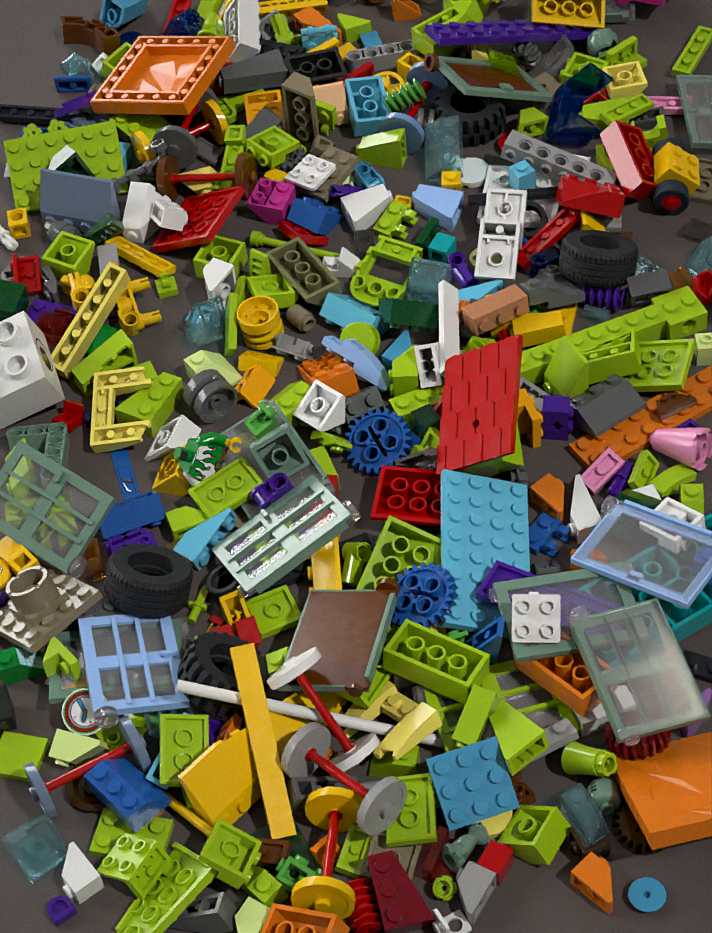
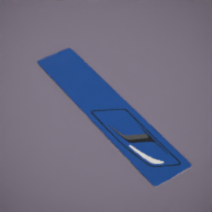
M127 448L110 451L123 499L139 495L140 492Z

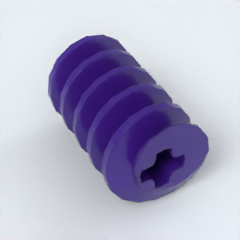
M584 285L582 291L585 293V301H582V304L588 305L590 302V306L595 307L598 303V308L600 309L606 306V309L610 311L613 307L614 311L618 312L624 306L627 288L625 287L620 292L619 287L612 291L611 287L604 289V287Z

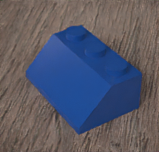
M152 490L115 503L99 528L102 538L111 539L121 535V533L136 530L138 527L150 524V527L163 523L162 519L167 517L158 492Z
M127 758L102 760L84 775L90 791L134 833L138 832L172 803V800L153 782L146 779V775Z

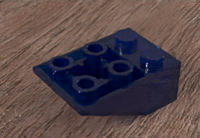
M187 9L170 19L162 36H197L198 32L202 30L205 19L196 10Z

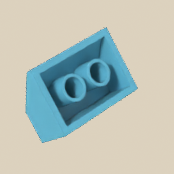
M381 75L345 79L344 90L354 137L374 134L378 131L383 117L390 113L385 104L387 96Z
M328 292L319 315L326 318L325 322L335 326L336 324L342 326V331L351 323L367 322L378 330L381 337L390 328L389 323L382 322L380 311L358 302L349 295Z

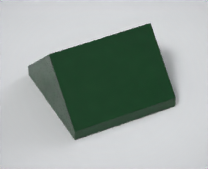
M0 280L1 322L22 311L26 313L30 302L25 283Z

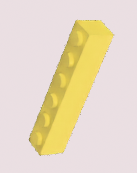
M108 262L51 354L57 375L67 380L70 379L72 376L71 370L80 363L131 280L127 270Z

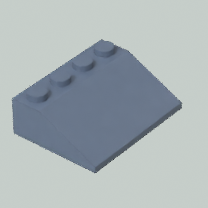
M45 168L40 170V213L43 224L47 220L52 222L54 220H63L74 225L80 232L86 233L108 213L122 221L113 180Z

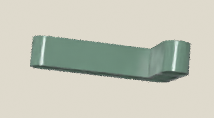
M56 422L19 426L7 430L6 435L10 452L19 440L25 438L29 446L39 452H44V455L67 468L70 440L65 423ZM42 467L41 478L45 490L55 474ZM65 487L59 496H61L64 493Z

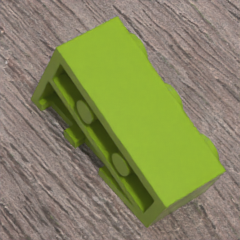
M120 329L71 370L75 385L86 398L93 395L95 372L125 369L138 365L133 342Z
M635 329L629 330V335L617 339L616 336L611 338V343L599 347L597 344L581 351L583 356L589 361V385L602 382L609 375L616 374L623 377L641 372V346Z
M166 372L152 380L153 386L137 391L114 408L118 424L150 420L151 426L146 428L143 434L152 438L155 437L158 429L169 418L184 394L182 378Z

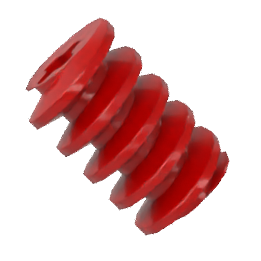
M359 878L347 882L346 884L355 892L356 898L355 909L348 916L351 932L379 933L382 931L383 924L379 922L381 916L377 913L379 908L375 904L374 888L368 886L370 880Z

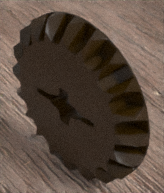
M99 756L87 758L79 762L72 770ZM84 775L65 784L67 798L72 806L77 807L79 811L81 809L87 813L95 811L98 814L103 808H108L90 791Z
M624 800L612 817L611 827L617 842L626 850L639 855H652L665 850L667 847L651 849L641 828L639 829L640 826L627 801Z

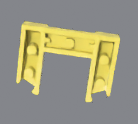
M144 366L94 373L90 447L95 453L118 450L143 441L142 435L146 428H150L151 421L144 420L114 424L115 396L153 386L152 380L150 378L146 379L143 375L146 371Z
M390 681L386 683L369 709L353 703L345 713V715L373 720L383 712L399 722L374 750L373 754L377 759H381L387 751L393 752V759L398 760L443 725L436 709L423 701L417 704L399 693L395 684ZM351 728L343 730L347 738H350L359 731Z

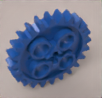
M378 407L376 413H373L371 409L368 410L367 416L361 413V420L354 418L356 425H349L348 427L352 431L351 433H345L349 439L347 441L352 444V449L344 450L349 455L347 459L353 462L352 465L355 468L359 467L361 473L366 471L369 476L372 475L373 471L377 476H380L382 465L395 466L394 460L406 457L405 452L412 451L408 444L413 443V440L408 436L413 433L408 429L409 424L407 421L404 422L405 419L402 415L398 416L396 411L390 414L388 408H385L382 413ZM382 425H386V428L384 430L379 431V428ZM370 427L373 428L375 434L379 438L380 443L385 448L388 454L387 457H384L382 450L379 448L375 438L369 431ZM364 436H368L366 441L361 442ZM396 441L394 447L388 448L391 442ZM373 453H378L376 458L370 459Z
M422 562L420 568L413 564L412 571L405 568L404 576L397 574L399 578L397 583L400 586V591L392 616V622L396 626L400 627L405 619H408L430 629L432 624L439 627L438 620L446 621L445 613L452 614L449 607L456 606L453 599L458 597V594L455 592L458 586L454 583L455 579L446 568L443 569L440 564L435 566L433 562H430L427 567Z

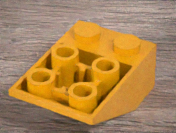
M280 89L243 94L247 125L266 106L282 119L283 131L286 132Z

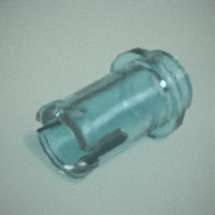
M586 304L583 309L591 311H583V317L599 320L600 323L609 320L610 310H607L606 307L599 308Z

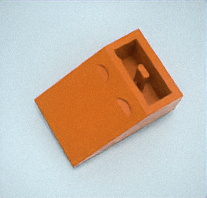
M327 352L322 354L320 358L305 360L301 365L297 366L305 383L309 386H312L315 379L345 397L360 391L354 369L338 355Z

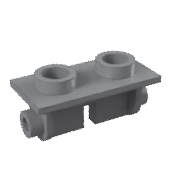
M277 333L275 336L276 345H270L271 348L277 349L276 353L288 356V353L295 355L294 359L299 361L314 359L313 356H310V353H313L315 348L312 342L297 338L296 344L293 345L295 337L285 333Z

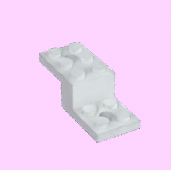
M487 188L484 219L481 218L475 279L515 281L518 251L522 250L527 190ZM504 205L511 207L510 212L507 214L500 212L501 207ZM500 255L503 259L499 264H494L491 262L493 256Z

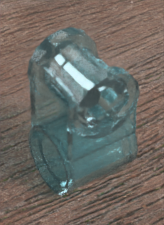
M72 53L60 63L61 71L67 76H90L91 79L94 78V74L90 70V61L76 53Z

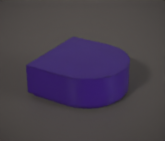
M56 896L47 905L48 915L56 927L78 913L70 899L65 896Z

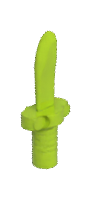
M206 584L201 588L197 599L189 601L188 607L192 610L187 618V622L190 624H195L200 612H206L208 605L204 604L209 593L206 589Z

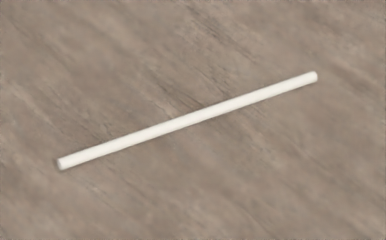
M178 679L176 692L242 705L239 692ZM266 698L268 709L271 712L325 723L316 708ZM330 712L339 726L387 736L396 726ZM431 733L420 742L443 748L437 734Z

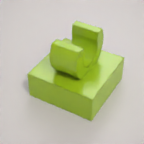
M167 272L160 274V279L155 280L160 299L179 294L174 275L168 277Z

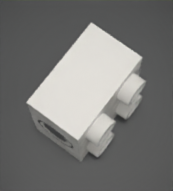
M24 311L0 322V429H3L65 399L44 333Z

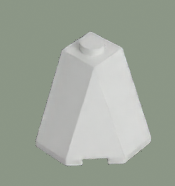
M130 183L122 222L125 228L122 232L123 237L130 242L144 243L160 228L150 218L154 198L171 202V199L166 195L161 196L155 191L156 188L150 183Z

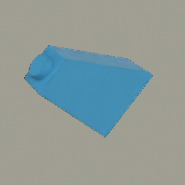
M103 0L99 20L105 22V26L117 29L144 14L148 0Z

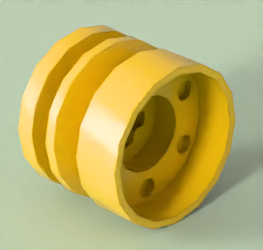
M259 295L246 299L239 305L236 314L244 343L254 350L270 349V345H276V334L284 333V326L276 301L268 296Z

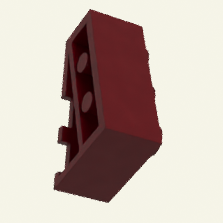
M391 850L367 856L384 933H406L431 927L435 918L394 852Z

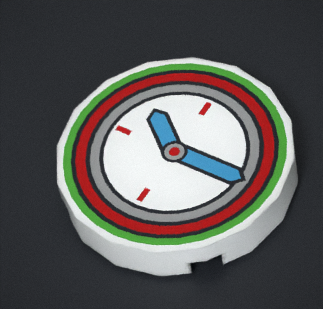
M88 688L73 691L67 696L62 706L64 724L70 731L84 736L96 734L103 729L110 710L97 711L98 714L92 713Z

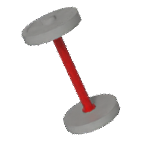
M318 722L308 723L301 727L291 737L282 754L281 768L283 773L290 778L307 777L318 767H321L363 798L357 813L359 829L370 836L378 835L385 831L396 820L403 809L407 798L406 784L398 778L390 776L377 782L369 791L325 759L331 744L329 729Z

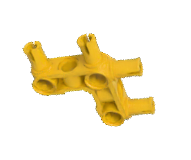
M74 272L75 279L72 273L68 274L67 279L72 289L70 296L73 308L78 312L95 283L83 286L80 274ZM148 277L129 281L114 306L118 311L119 324L128 336L137 335L147 325L162 322L159 309L149 313H139L133 296L136 292L151 289Z

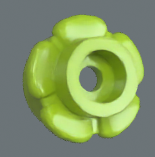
M447 875L436 878L432 884L434 896L443 901L452 899L453 894L457 891L456 883ZM443 886L447 887L445 891L442 889Z

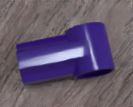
M461 252L451 253L448 256L449 276L455 278L462 289L478 285V279H475L474 273L467 265L465 255Z

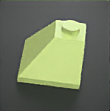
M200 350L184 359L186 373L190 380L196 374L207 369L217 370L232 386L238 384L242 378L234 367L218 353Z

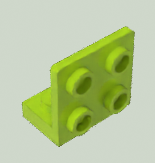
M124 833L117 840L107 857L103 859L97 872L102 876L125 882L138 898L144 899L172 859L157 840Z

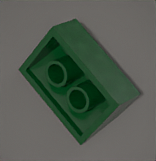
M378 298L382 322L389 323L390 328L401 329V326L404 325L408 326V330L420 331L421 328H426L427 333L439 334L438 304L396 298Z

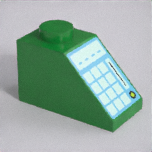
M17 647L0 651V681H5L6 686L45 674L43 658L40 652L32 654L25 649Z

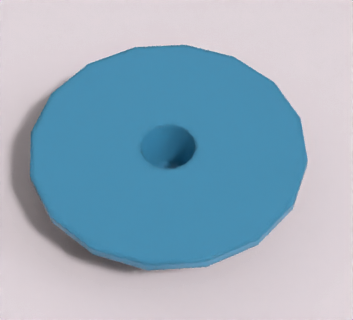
M643 877L631 884L628 890V898L636 909L650 913L663 907L666 901V891L658 880Z

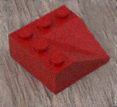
M567 173L566 176L561 175L555 199L561 206L620 219L626 195L616 184L605 182L604 185L597 184V180L592 178H586L585 181L579 180L577 175Z

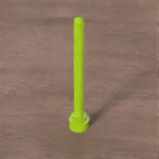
M255 230L252 231L250 236V245L255 247L263 245L278 247L286 243V241L268 238L262 232ZM309 247L320 258H324V256L340 257L338 253Z

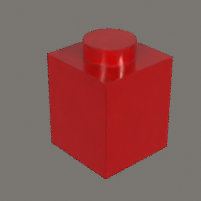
M490 840L477 862L478 865L496 873L498 886L501 885L514 863L513 850L505 843H497Z

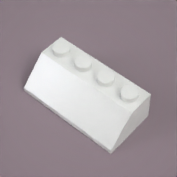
M233 0L224 12V36H232L236 47L226 62H233L234 64L259 54L261 45H259L261 33L259 32L260 6L258 5V0Z

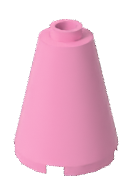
M709 428L657 429L650 436V444L653 450L693 470L702 471L707 466L704 463L706 457L710 458L712 455V434H709V431H711Z

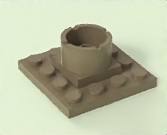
M42 566L26 568L17 573L16 577H12L6 585L5 590L10 600L8 604L0 609V636L34 654L103 596L98 589L53 567L49 570Z

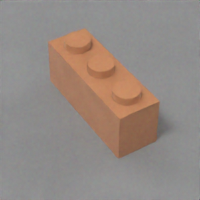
M516 284L461 308L464 325L475 336L530 312L528 295Z

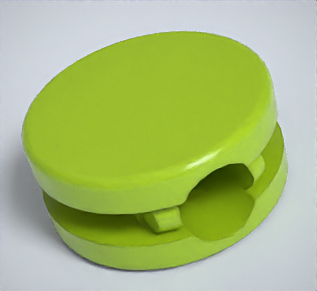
M354 322L347 325L341 332V341L344 342L345 339L354 338L374 355L378 352L380 335L372 324Z

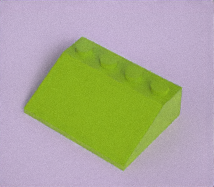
M389 515L355 590H376L378 581L383 578H390L398 582L397 574L404 576L405 568L412 571L413 564L420 568L422 562L427 567L430 562H433L435 566L441 565V539Z

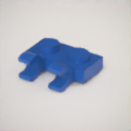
M542 512L529 527V552L536 556L542 552L554 558L558 554V550L555 549L558 543L551 540L552 537L567 543L571 538L568 535L570 528L562 525L560 520Z

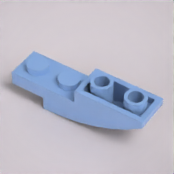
M324 336L321 344L327 347L326 350L330 353L340 354L344 357L343 360L354 365L353 369L358 379L364 382L369 381L374 386H377L380 392L390 391V384H393V382L389 383L387 370L369 349L354 338L345 339L343 342L335 336Z

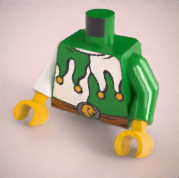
M208 432L197 438L188 439L185 448L176 447L174 458L180 460L179 467L184 470V477L194 487L221 469L229 449L228 446H230L232 452H240V448L234 447L232 444L235 442L242 444V440L239 437L228 439V436Z

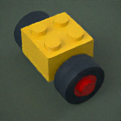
M666 138L657 142L652 150L654 157V183L657 184L653 191V204L659 213L671 216L686 210L689 204V195L700 187L699 159L687 153L685 144L678 139Z

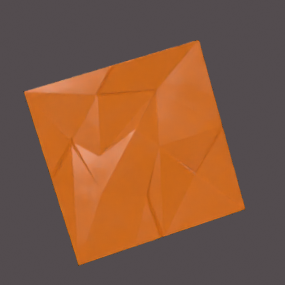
M139 36L91 99L90 103L94 113L189 115L236 47L232 36Z
M712 732L673 740L668 743V748L663 749L662 753H656L654 757L647 756L646 759L643 757L637 760L635 758L626 759L625 756L617 757V754H615L618 766L616 772L612 775L652 850L712 836Z

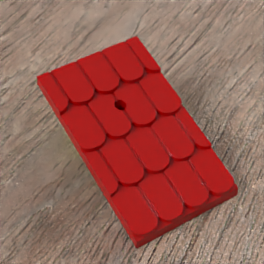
M523 335L510 336L504 340L489 343L484 347L472 349L447 359L445 365V386H443L439 444H437L436 475L441 476L443 469L490 477L524 466L517 423Z

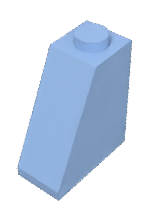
M419 184L417 190L412 193L411 202L414 203L415 212L427 219L431 217L438 218L439 226L453 232L464 208V192Z

